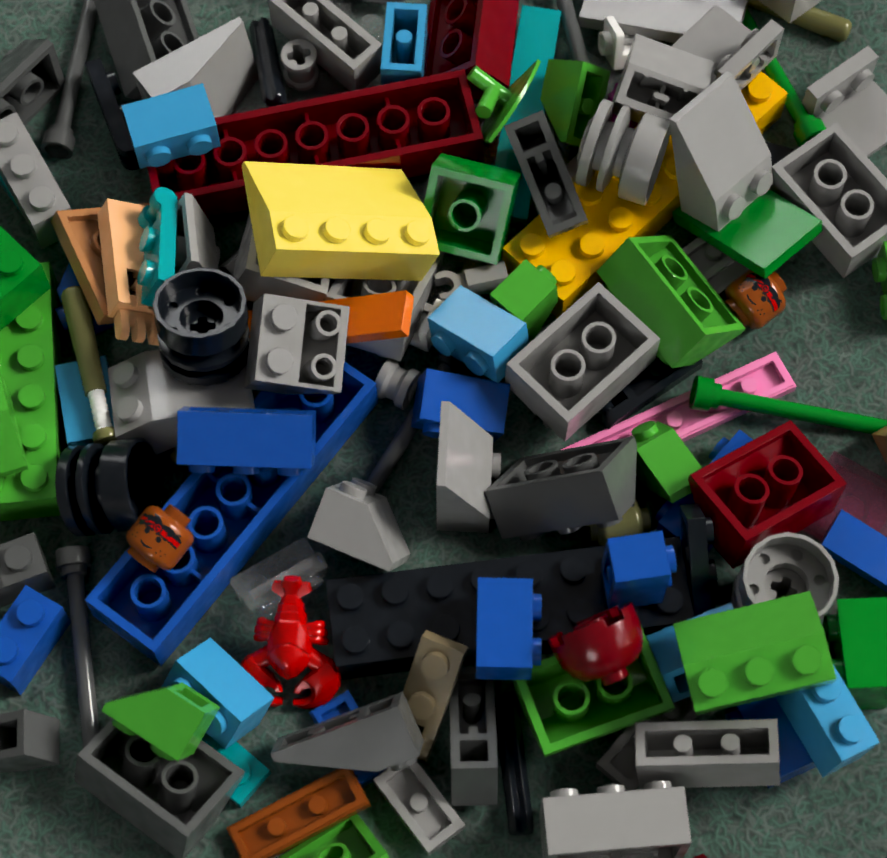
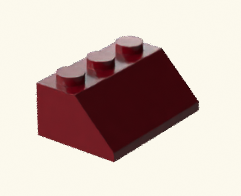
M430 0L424 77L465 69L466 75H468L476 65L505 88H508L511 77L519 0ZM468 80L473 99H481L483 91Z
M791 420L690 474L688 478L695 503H698L705 517H711L715 536V541L712 545L732 569L743 564L753 547L766 537L785 532L797 533L832 513L847 485L846 481Z

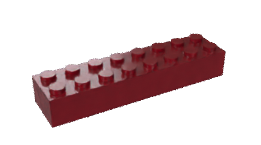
M465 69L216 117L215 121L221 147L213 148L203 155H188L174 159L164 166L147 167L152 194L158 187H166L176 194L178 201L184 192L192 194L207 218H213L249 210L242 172L244 161L402 169L407 178L430 174L432 164L441 153L483 163L484 138L478 116L475 112L470 86L466 79Z

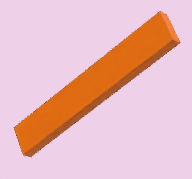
M407 290L318 301L350 306L346 344L409 337L414 296ZM248 310L247 324L249 327V331L251 329L253 310Z

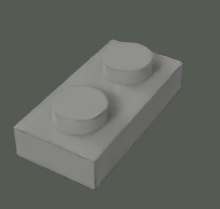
M417 761L399 771H392L389 767L373 779L374 785L428 856L465 829L463 821Z

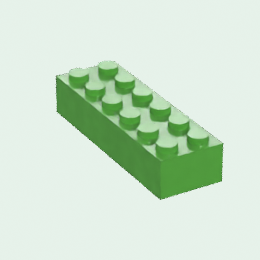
M50 262L39 263L43 267L51 288L0 331V373L10 391L28 470L0 477V521L61 515L55 488L56 467L61 452L64 451L63 415L55 365L61 364L60 320L55 308L59 307V296L56 291L58 281Z

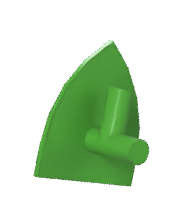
M539 59L508 89L476 65L467 75L466 79L483 91L475 112L478 117L485 119L482 127L485 143H492L520 103L541 63Z

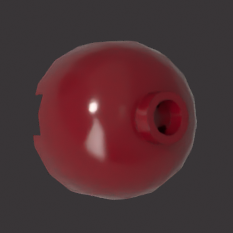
M632 602L624 604L620 609L618 606H614L576 623L577 625L573 627L574 631L563 635L562 631H559L548 638L551 649L563 670L573 678L582 681L601 679L603 686L613 684L629 676L626 667L639 657L643 648V631Z

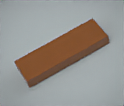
M338 768L230 825L226 829L240 858H274L371 807V804L354 770Z

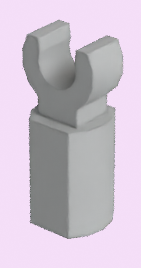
M499 261L497 265L485 264L463 269L462 273L459 274L447 270L440 271L434 275L435 287L442 285L452 287L451 291L439 294V299L443 301L460 285L482 296L490 294L508 277L505 262Z

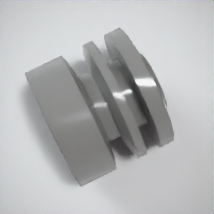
M603 99L584 131L577 155L578 169L575 182L577 185L587 187L595 170L599 171L596 191L603 193L612 177L620 178L618 198L645 206L655 185L671 134L669 119L646 112L636 129L629 127L630 107L623 105L615 122H611L614 102Z
M790 532L770 535L756 544L746 558L733 582L730 601L734 609L776 599V590L782 591L784 593L783 597L810 591L821 621L834 602L838 592L839 575L834 559L821 544L806 535Z

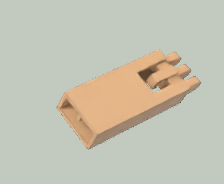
M107 198L98 212L97 218L108 317L114 320L115 337L117 340L126 341L131 329L132 341L143 343L147 331L148 344L159 346L153 307L141 304L142 285L137 283V279L131 286L132 291L136 292V296L130 295L127 271L133 272V278H137L140 266L144 260V252L139 250L140 238L144 229L138 223V216L145 205Z

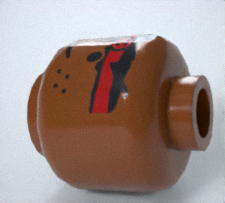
M748 269L725 288L726 300L724 302L744 327L760 329L784 311L786 300L783 292L787 290V287L775 271L764 279Z
M171 504L165 510L154 505L148 506L126 534V540L130 545L127 552L154 573L159 568L162 570L173 569L194 542L192 532L186 527L191 519Z

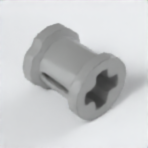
M291 40L283 46L281 51V62L285 67L283 70L284 81L287 86L294 88L296 91H307L313 88L319 80V68L316 65L317 50L307 40Z

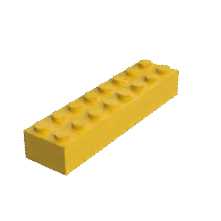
M761 71L741 92L761 134H763L781 117L788 92ZM671 135L655 185L645 206L618 198L620 178L615 176L612 177L603 193L596 191L599 171L595 170L587 187L577 185L576 182L573 183L589 223L549 239L542 219L538 215L502 248V261L505 262L508 276L527 259L536 268L539 265L544 266L556 278L558 302L551 312L556 318L562 315L598 282L602 284L604 282L596 271L628 237L654 236L673 218V211L680 206Z

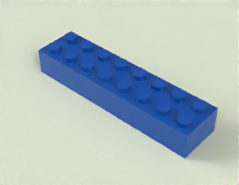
M344 361L342 391L340 394H280L261 391L254 399L255 409L316 411L315 464L312 469H304V475L302 476L278 475V468L260 467L259 474L251 475L233 473V466H215V472L213 473L192 472L162 509L165 510L171 504L191 519L186 527L194 536L193 544L173 569L162 570L159 568L156 573L135 560L126 550L85 598V602L92 615L161 667L378 404L376 382Z

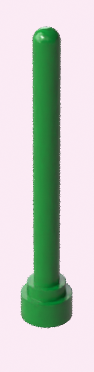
M747 9L743 25L751 31L754 28L760 30ZM775 57L764 70L769 78L788 92L785 107L795 122L793 137L800 147L825 130L826 126L820 118L809 115Z
M698 375L693 380L689 397V408L708 412L710 408L717 409L718 406H724L873 434L887 426L886 419L722 389V385L715 383L714 378Z

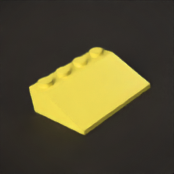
M244 161L242 164L261 277L422 281L440 255L432 217L402 169Z

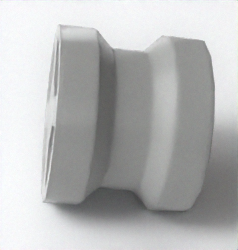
M388 358L375 380L377 398H388L393 401L395 407L405 410L416 392L417 381L421 372L413 368L405 370L400 367L398 361Z

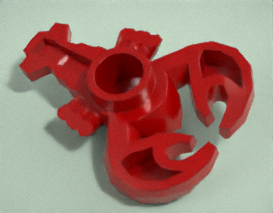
M284 576L282 580H274L271 589L281 597L275 614V621L259 617L254 629V641H266L267 645L248 654L240 665L264 688H273L276 693L283 692V688L278 677L267 666L271 665L286 680L298 676L306 667L310 668L312 671L307 673L297 683L293 693L300 694L303 690L310 689L312 694L294 698L293 706L303 709L319 707L334 698L341 687V674L336 671L335 662L331 658L313 648V644L327 645L329 640L327 638L328 632L325 621L317 620L307 623V614L302 597L312 591L310 582L302 581L300 576ZM273 695L275 698L270 707L282 706L284 698Z

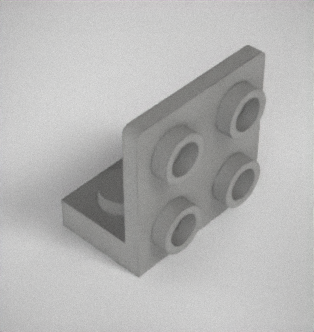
M714 5L672 47L713 61L710 84L728 71L734 75L740 90H742L777 56L784 28L771 19L762 29L754 28L751 31L721 7Z
M869 46L807 87L802 102L809 115L820 118L826 128L837 122L868 158L887 145V94L873 81L875 77L873 72L879 56Z

